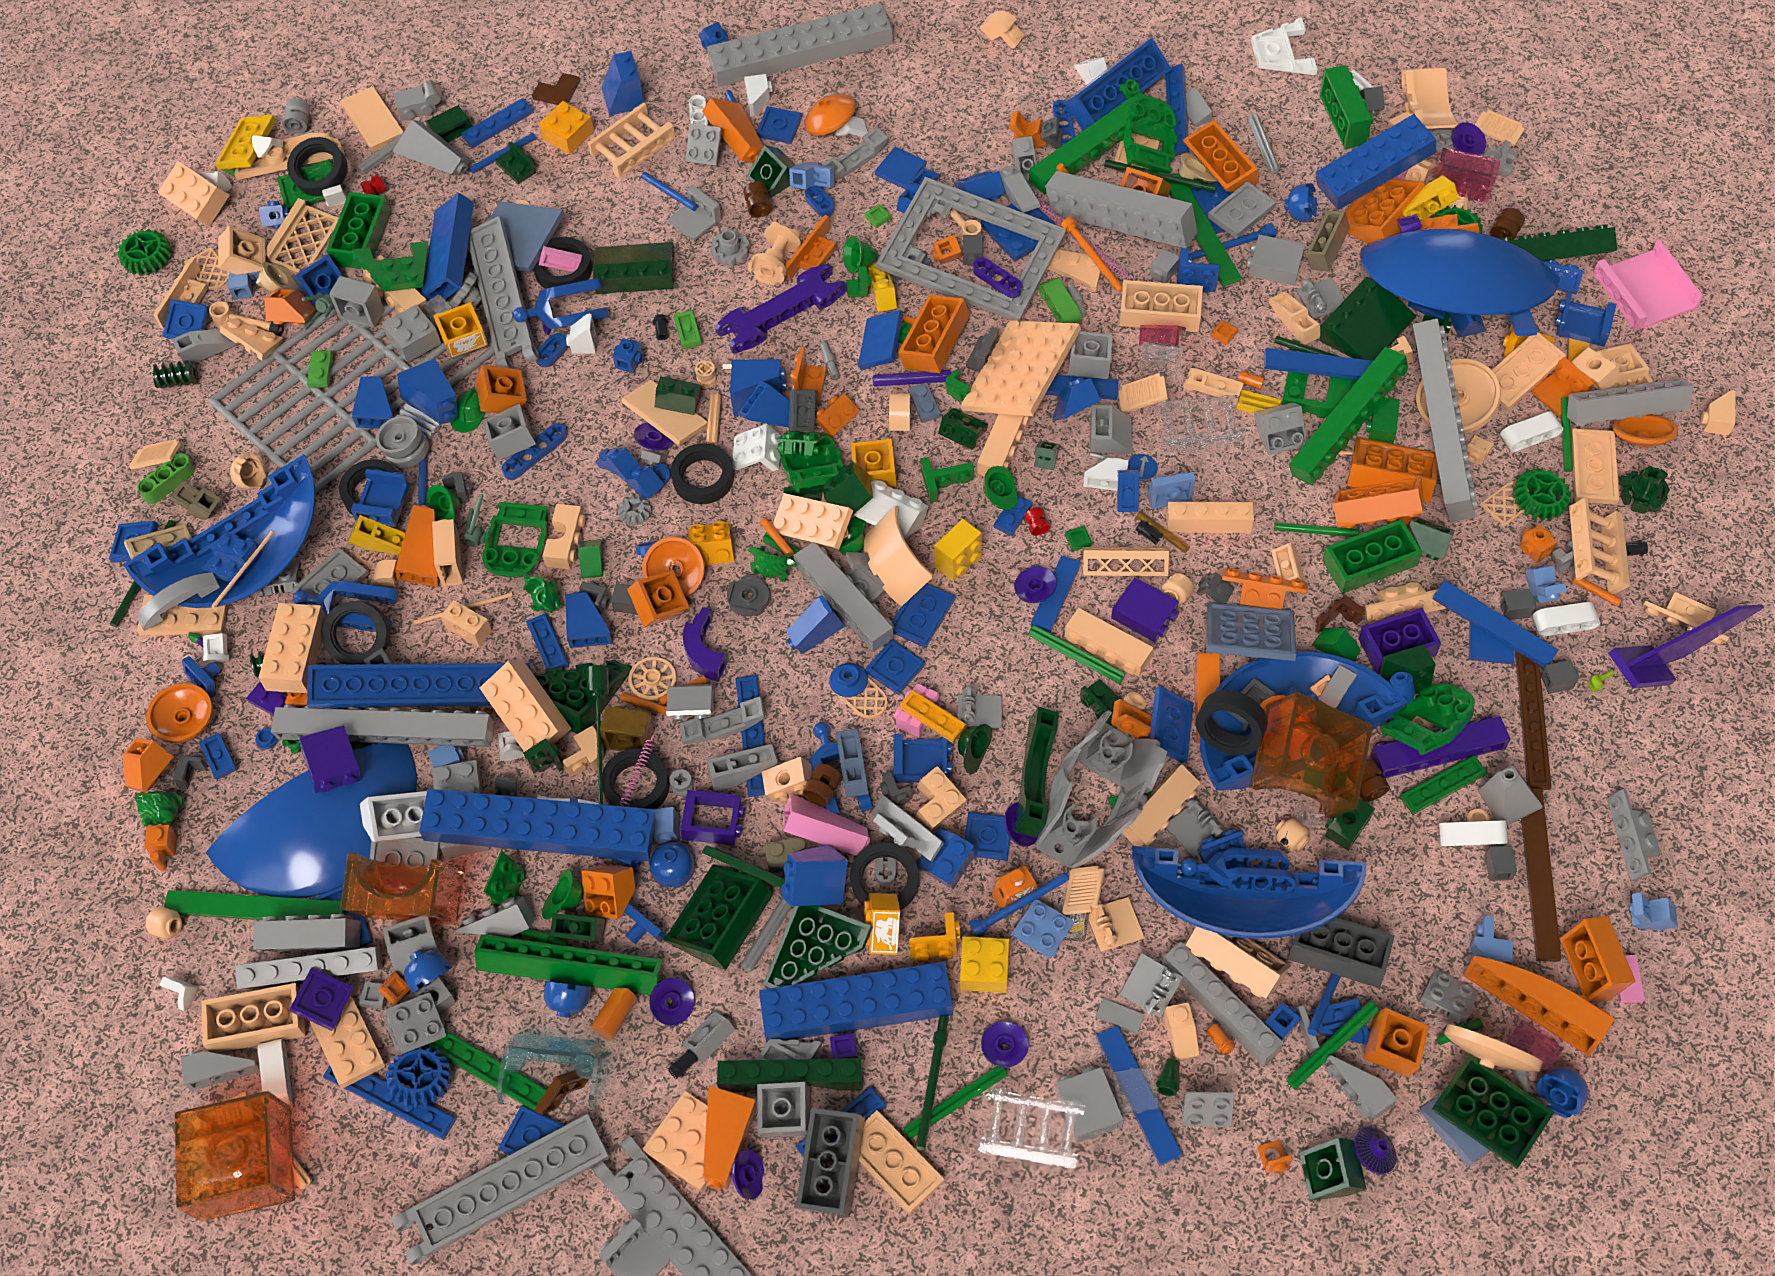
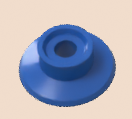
M845 663L837 666L831 672L829 684L837 695L854 697L865 690L868 684V676L861 666Z

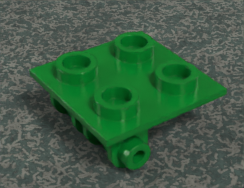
M788 430V433H783L782 436L777 438V441H781L778 444V451L782 452V454L794 453V455H797L798 443H800V455L804 453V455L815 456V454L820 452V447L816 446V443L825 439L826 436H821L820 432L800 434V431Z
M500 851L483 891L491 898V905H494V907L502 905L501 903L510 897L516 899L527 873L503 851Z

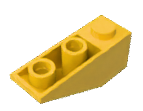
M1443 175L1426 184L1402 211L1403 216L1407 217L1417 214L1419 220H1423L1459 200L1455 184Z
M876 264L867 267V273L871 274V290L877 311L897 309L895 288L889 273L876 269Z

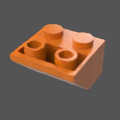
M277 288L264 297L266 321H273L274 324L292 322L293 325H303L317 313V309L309 301H302L304 296L297 289Z
M136 737L123 754L125 786L143 792L150 790L156 784V778L160 773L169 768L173 756L155 741Z
M600 864L581 870L586 915L613 919L621 918L635 891L633 867Z

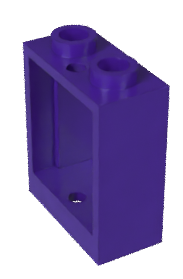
M687 790L680 829L681 840L735 846L736 837H741L742 824H739V818H743L745 812V804H741V796ZM697 804L733 808L730 830L693 826Z

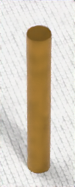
M1142 511L1136 515V518L1140 521H1148L1150 526L1163 534L1164 539L1182 552L1186 553L1190 549V546Z

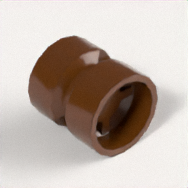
M761 181L747 184L743 189L749 215L760 218L770 214L772 204L767 185Z
M1505 208L1492 226L1490 235L1498 239L1512 237V240H1514L1525 223L1524 215L1515 208Z
M1375 760L1364 761L1356 765L1349 773L1355 785L1359 786L1358 791L1365 802H1370L1384 796L1391 788L1386 778L1380 776L1382 771Z
M819 763L811 775L812 779L806 783L803 794L813 803L827 806L834 795L833 790L838 788L843 777L833 767Z

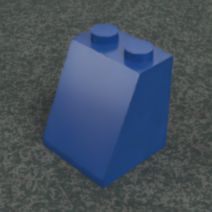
M632 51L613 55L601 89L609 116L632 111L644 102L640 78Z
M435 359L397 373L402 400L439 423V425L452 422L455 418H458L456 394Z
M780 359L732 360L730 397L733 416H738L737 413L760 381L769 384L783 395L787 385L785 367H781Z
M830 845L788 854L787 862L784 864L785 883L781 888L783 899L791 906L843 904L848 860Z

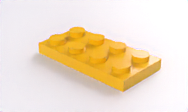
M271 114L241 117L215 163L217 169L231 170L233 168L251 167L257 157L253 148L252 136L268 137L276 122L275 116Z

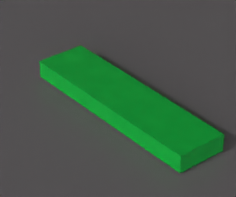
M1473 755L1404 792L1399 798L1410 813L1414 815L1486 776L1488 772L1476 756Z

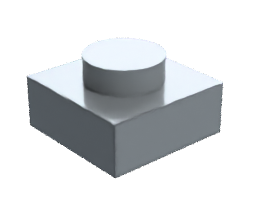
M642 450L640 458L646 459L647 464L655 466L658 463H666L668 455L652 450Z
M364 983L359 1001L361 1007L384 1010L386 998L378 990L382 984Z

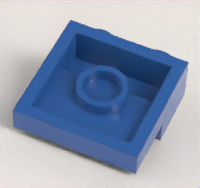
M231 533L230 536L223 534L211 548L214 555L201 570L203 573L212 572L217 579L231 582L255 552L257 544L251 538L242 540L234 533ZM260 552L254 558L251 564L247 567V569L243 572V574L239 577V579L235 582V584L247 572V570L253 565V563L260 557Z

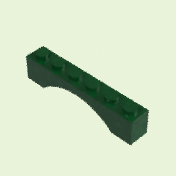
M1038 707L1029 719L1015 832L1035 838L1046 825L1048 808L1045 797L1046 773L1053 741L1057 732L1059 716L1058 712Z
M861 1058L717 1061V1086L719 1089L728 1092L757 1089V1084L806 1082L810 1087L827 1088L837 1091L862 1090Z

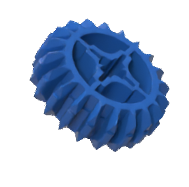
M420 1046L418 1050L413 1049L410 1052L403 1053L401 1057L394 1056V1063H389V1071L386 1072V1085L392 1098H396L398 1104L404 1102V1105L408 1107L413 1103V1106L417 1109L419 1104L423 1103L427 1107L428 1101L436 1104V1096L443 1097L444 1090L449 1089V1082L452 1079L451 1067L447 1058L442 1056L439 1050L434 1052L431 1046L427 1050Z

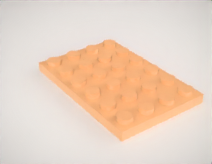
M1010 320L998 343H996L995 349L992 350L991 356L988 357V362L985 363L974 381L971 392L961 404L963 411L1033 416L1080 333V325L1078 323L1018 322Z

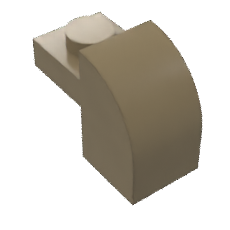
M184 481L179 484L170 497L172 501L188 510L187 514L201 520L208 519L221 500L220 497L203 487L199 492Z

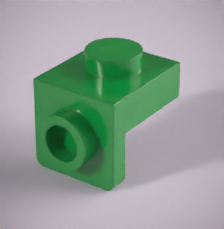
M866 266L858 267L857 279L846 280L849 298L867 297L868 286L872 285L871 274L867 273Z
M958 369L947 377L945 381L946 394L952 396L956 401L963 402L965 397L971 392V386L961 382V371Z

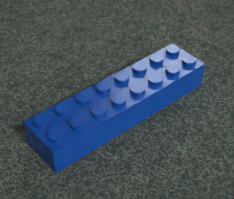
M945 962L759 990L766 1043L769 1039L788 1041L938 1018L940 1015H953V1004Z

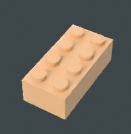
M1123 280L1119 326L1199 332L1203 286Z
M278 603L259 674V680L266 691L307 693L308 665H316L322 642V626L326 618L320 605Z
M523 659L508 661L480 687V690L524 752L545 738L549 744H555L572 729Z
M1196 927L1186 944L1194 955L1200 958L1204 957L1210 961L1212 967L1219 971H1225L1234 982L1246 985L1255 996L1260 998L1264 997L1266 999L1276 991L1291 965L1250 938L1218 934Z
M296 983L201 1001L203 1046L209 1052L221 1053L258 1046L260 1043L283 1038L285 1041L305 1037L304 1018L289 1011L300 988Z

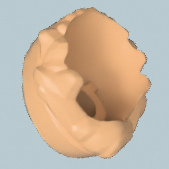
M246 453L234 459L230 475L233 483L238 488L243 490L261 489V485L265 483L267 477L261 455Z

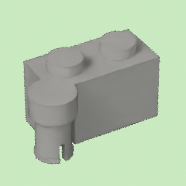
M427 80L424 81V89L422 86L393 93L401 121L437 112L435 105L440 102V95L435 88L434 81L428 80L429 85Z

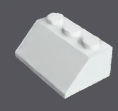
M874 480L871 482L873 498L854 514V516L875 526L896 505L898 506L899 527L903 538L906 539L922 527L929 506L922 503L920 499L911 498L905 495L903 491L887 486L883 481Z
M427 791L374 796L363 800L360 803L362 822L373 842L422 837L419 829Z

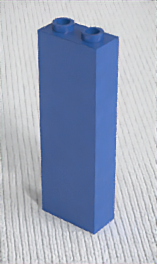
M459 192L435 210L421 295L436 305L462 287L474 202Z

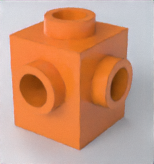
M1538 525L1535 528H1528L1522 534L1523 538L1519 546L1526 555H1529L1535 563H1538L1553 553L1557 541L1548 530Z

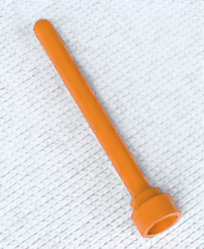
M1073 216L1063 220L1060 227L1066 229V233L1068 232V234L1073 235L1116 291L1121 292L1123 285L1079 232L1077 221Z

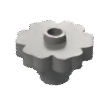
M724 230L721 234H717L712 239V246L710 247L713 259L720 261L722 265L733 266L736 262L742 263L748 257V250L750 249L747 237L744 235L740 236L738 231Z
M469 272L462 281V287L452 294L448 304L455 308L461 301L465 304L471 302L475 308L482 299L480 290L473 286L477 276Z

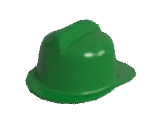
M474 388L461 393L457 397L458 418H455L450 423L454 430L461 433L471 432L479 426L486 412L480 410L478 393Z
M993 466L988 469L983 484L985 496L999 509H1013L1018 502L1013 475L1009 470L1001 466Z
M439 484L431 486L427 492V503L429 508L434 509L435 521L453 519L455 522V516L460 505L457 494Z
M858 517L850 519L847 526L848 536L843 538L839 548L842 555L845 556L847 552L859 553L862 550L865 539L863 530L866 521Z
M567 869L561 874L557 884L545 900L542 908V917L544 919H551L553 913H558L559 910L575 908L581 901L584 894L583 884L573 878L571 870Z

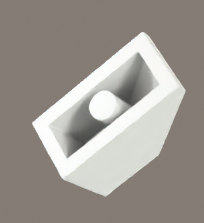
M1104 57L1088 59L1074 65L1086 84L1107 70Z
M766 74L744 77L751 117L755 116L770 100L769 93L772 92L771 81H767Z
M586 314L574 323L570 328V334L566 336L567 346H570L572 354L596 353L597 335L591 314Z
M1107 458L1085 471L1083 486L1117 491L1118 470H1127L1129 460L1121 458Z

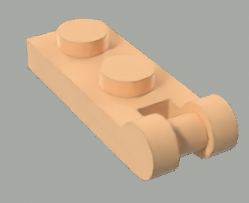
M1197 368L1189 370V378L1183 384L1186 390H1196L1234 403L1238 402L1244 386L1242 382Z

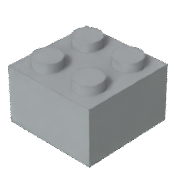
M339 276L329 293L340 319L374 328L384 312L376 286L371 283Z
M417 304L382 323L387 338L407 363L441 344L436 328Z
M1080 332L1070 349L1068 375L1108 379L1111 364L1112 335Z
M520 404L483 420L488 443L498 461L522 450L529 449L536 444L530 422Z
M806 1082L757 1084L758 1134L763 1138L807 1136L811 1112L810 1086Z

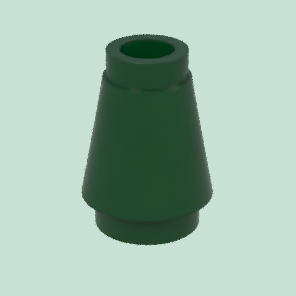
M1169 1058L1166 1060L1156 1082L1157 1091L1164 1096H1175L1176 1092L1180 1089V1062L1176 1059Z

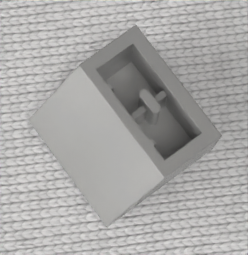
M1292 402L1254 412L1257 431L1268 455L1303 447L1307 443L1301 405Z
M1092 405L1090 453L1131 454V417L1113 405Z
M714 684L670 685L668 687L666 715L672 716V719H685L688 715H694L696 719L708 718L715 710Z
M428 914L382 928L395 972L401 978H405V967L411 961L409 956L420 949L423 952L429 950L440 952L434 925Z

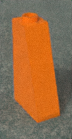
M711 97L702 110L703 114L713 126L722 128V138L741 161L754 163L764 146L741 103Z
M413 505L395 573L396 580L438 587L439 578L434 565L432 522H435L434 509L428 506Z
M1197 653L1194 669L1195 724L1197 714L1205 698L1215 692L1220 686V655L1218 653ZM1196 728V744H1200V735Z
M712 1086L708 1089L703 1178L707 1186L712 1189H729L732 1180V1165L736 1155L743 1149L757 1104L755 1099Z

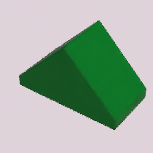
M581 541L578 547L581 577H603V541Z
M1324 628L1312 644V646L1326 654L1336 655L1354 661L1361 652V649L1346 628Z

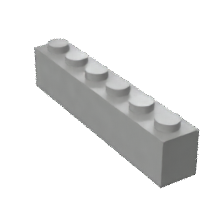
M1681 378L1569 394L1567 418L1576 425L1583 426L1590 422L1604 423L1606 420L1640 418L1647 414L1661 415L1663 412L1668 411L1681 412L1683 409L1691 408L1693 385Z
M812 542L794 554V561L797 564L796 568L825 597L872 652L893 639L894 626L892 622L880 614L879 608L874 603L871 604L867 600V596L862 589L858 590L854 586V582L849 575L842 573L839 564L835 560L831 561L822 546L819 547L815 542Z
M1182 942L1164 956L1162 965L1183 976L1180 984L1263 1067L1280 1052L1283 1042Z
M381 946L235 965L237 989L305 980L311 967L329 976L383 969Z

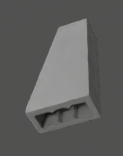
M416 120L410 121L393 150L396 154L458 176L466 172L470 162L467 157L429 127Z

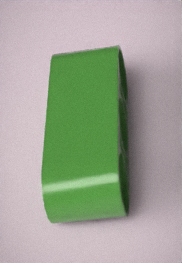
M1058 277L1039 284L1040 295L1058 323L1082 322L1079 308Z
M176 454L172 461L165 462L142 479L138 484V490L146 503L155 504L175 490L182 481L185 482L194 475L195 468L186 454Z

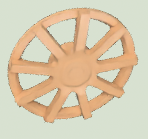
M648 657L640 660L632 667L628 676V683L631 691L637 697L645 700H658L659 697L667 694L669 687L661 681L672 679L671 685H675L677 675L675 668L667 660L659 657ZM653 660L652 669L647 670L643 663ZM657 661L665 663L664 667L659 671L656 670ZM640 666L645 673L644 675H638L633 672ZM667 668L671 669L672 675L661 676ZM632 678L643 679V682L633 685ZM646 685L643 694L639 693L636 690L637 688ZM657 686L665 688L666 691L659 694ZM650 688L654 689V696H647Z

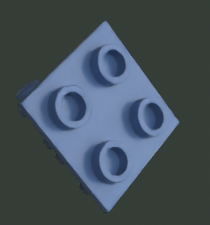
M1036 899L1011 933V936L1051 959L1058 953V947L1075 921Z

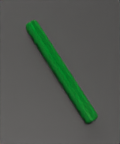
M1033 625L1029 630L1030 637L1120 684L1124 680L1125 672L1036 625Z
M1372 1001L1365 1004L1286 1079L1289 1086L1297 1089L1326 1062L1330 1055L1338 1051L1378 1013L1379 1008Z
M998 1066L994 1067L933 1107L929 1127L1007 1077L1006 1069ZM921 1116L904 1127V1131L910 1139L918 1135Z

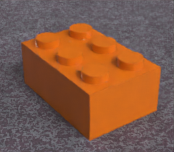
M1608 916L1585 918L1559 938L1582 995L1588 999L1589 1003L1609 1001L1636 982Z

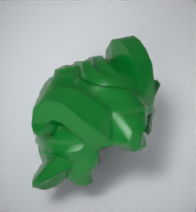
M765 546L760 548L750 547L748 549V552L754 555V562L750 563L751 571L755 574H761L763 577H779L780 582H785L788 577L787 570L789 566H797L796 562L789 558L788 553L787 556L780 557L778 553L770 554L765 552Z
M524 575L523 578L526 584L523 586V590H526L531 595L534 605H530L533 611L543 610L553 613V611H558L562 608V602L558 599V588L555 582L545 577H529Z
M164 791L135 794L138 813L143 818L141 821L142 825L146 827L159 824L171 826L182 806L183 797L176 792L167 793Z

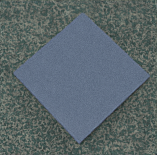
M499 201L489 220L498 216L503 219L515 270L532 272L540 258L543 246H547L565 213L561 209ZM469 252L466 260L468 263L473 264L471 252Z
M1209 602L1207 603L1206 652L1295 661L1294 611Z

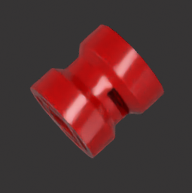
M378 174L373 176L371 180H365L360 183L365 194L376 195L387 191Z
M1041 507L1032 508L1024 514L1026 523L1030 525L1029 531L1032 536H1039L1050 530V524L1045 519L1046 514Z

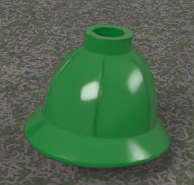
M854 236L846 240L843 247V261L849 273L854 274L858 271V267H869L878 260L877 250H874L868 243L862 242Z

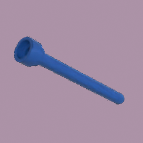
M1272 223L1263 225L1259 231L1222 242V245L1226 250L1257 240L1259 235L1275 238L1276 230ZM1202 250L1189 253V255H1192V260L1205 256Z
M1063 873L987 918H980L979 920L976 918L970 921L969 925L976 937H982L988 931V927L1069 881L1070 876L1067 873Z

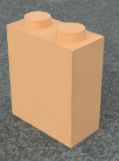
M442 519L432 522L434 565L441 585L462 584L461 541L454 520Z

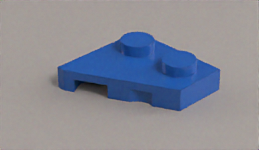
M1353 999L1329 1005L1317 1033L1329 1037L1335 1034L1361 1009L1359 1000ZM1317 1008L1311 1010L1312 1016H1314ZM1366 1024L1348 1041L1367 1045L1369 1032Z

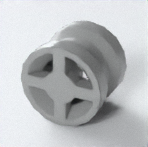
M678 769L670 775L671 789L677 796H686L687 790L693 789L692 777L688 771Z

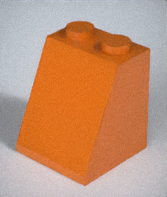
M1130 167L1126 168L1120 185L1164 197L1169 196L1172 187L1163 178Z

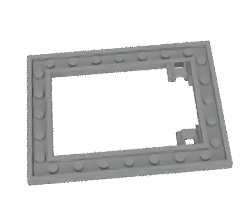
M925 177L878 259L876 269L950 297L964 298L968 304L1020 322L1066 235V229ZM954 209L1038 240L1039 242L1019 278L1022 282L1021 295L1017 298H1009L1002 293L922 264L926 254L921 250L913 248L912 242L925 218L930 217L935 212H939L942 218L947 219L951 210ZM915 256L916 259L912 260L910 259V257Z

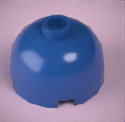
M1304 183L1297 185L1290 191L1288 199H1285V210H1289L1290 216L1298 222H1314L1312 215L1316 218L1317 197H1313L1312 192L1316 191L1314 184Z
M668 842L658 846L652 853L649 863L650 873L654 881L662 887L679 888L688 883L694 874V857L690 850L681 843Z
M420 949L409 956L411 961L405 967L404 977L408 987L414 993L452 969V966L440 952L434 950L423 952Z
M545 981V1004L549 1009L557 1011L556 1016L570 1018L571 1013H579L588 1004L591 987Z
M1567 1067L1551 1069L1539 1079L1536 1086L1539 1099L1543 1097L1551 1104L1546 1106L1553 1110L1554 1114L1565 1118L1579 1114L1589 1098L1588 1085L1585 1079L1578 1072Z

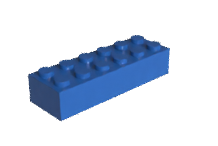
M1150 38L1118 60L1064 103L1082 131H1084L1127 100L1123 92L1119 90L1120 84H1125L1128 79L1135 80L1139 85L1140 92H1143L1172 68L1154 39Z
M1413 114L1316 171V184L1335 208L1340 210L1435 154L1436 138L1418 117Z

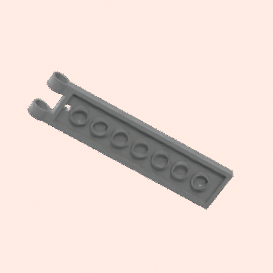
M498 216L471 229L468 244L497 359V366L513 369L512 362L508 356L522 350L526 360L530 363L539 359V353L534 346L528 319L523 323H519L513 317V312L516 308H525L504 222Z
M586 1114L416 1206L397 1214L391 1219V1222L396 1232L404 1231L415 1222L417 1223L424 1242L410 1248L405 1253L410 1265H416L426 1260L429 1255L591 1169L599 1162H604L609 1159V1156L589 1115ZM429 1224H433L432 1230H427Z
M630 1136L622 1141L620 1146L632 1161L614 1176L602 1161L591 1168L628 1213L642 1225L644 1231L653 1239L683 1276H752ZM629 1173L634 1174L632 1178H627Z

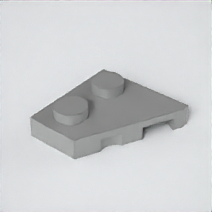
M769 1039L757 1060L814 1059L822 1045L819 1041L810 1043L799 1042V1040L782 1041L781 1039Z

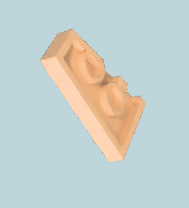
M1058 249L1048 267V270L1061 276H1068L1074 279V282L1080 285L1083 283L1096 292L1101 271L1088 254Z
M229 318L220 325V333L235 343L243 344L248 352H255L257 358L261 361L283 344V337L259 329L254 325L246 324L235 318Z

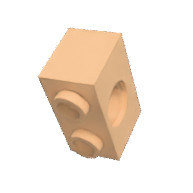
M1588 347L1572 361L1578 369L1594 382L1593 388L1596 390L1609 389L1621 379L1619 365L1613 360L1609 361L1598 350L1595 352Z
M454 600L441 615L446 629L478 647L482 645L492 632L487 618Z
M798 757L762 771L765 795L775 802L786 801L790 794L802 795L806 783L812 779L811 764L802 757Z

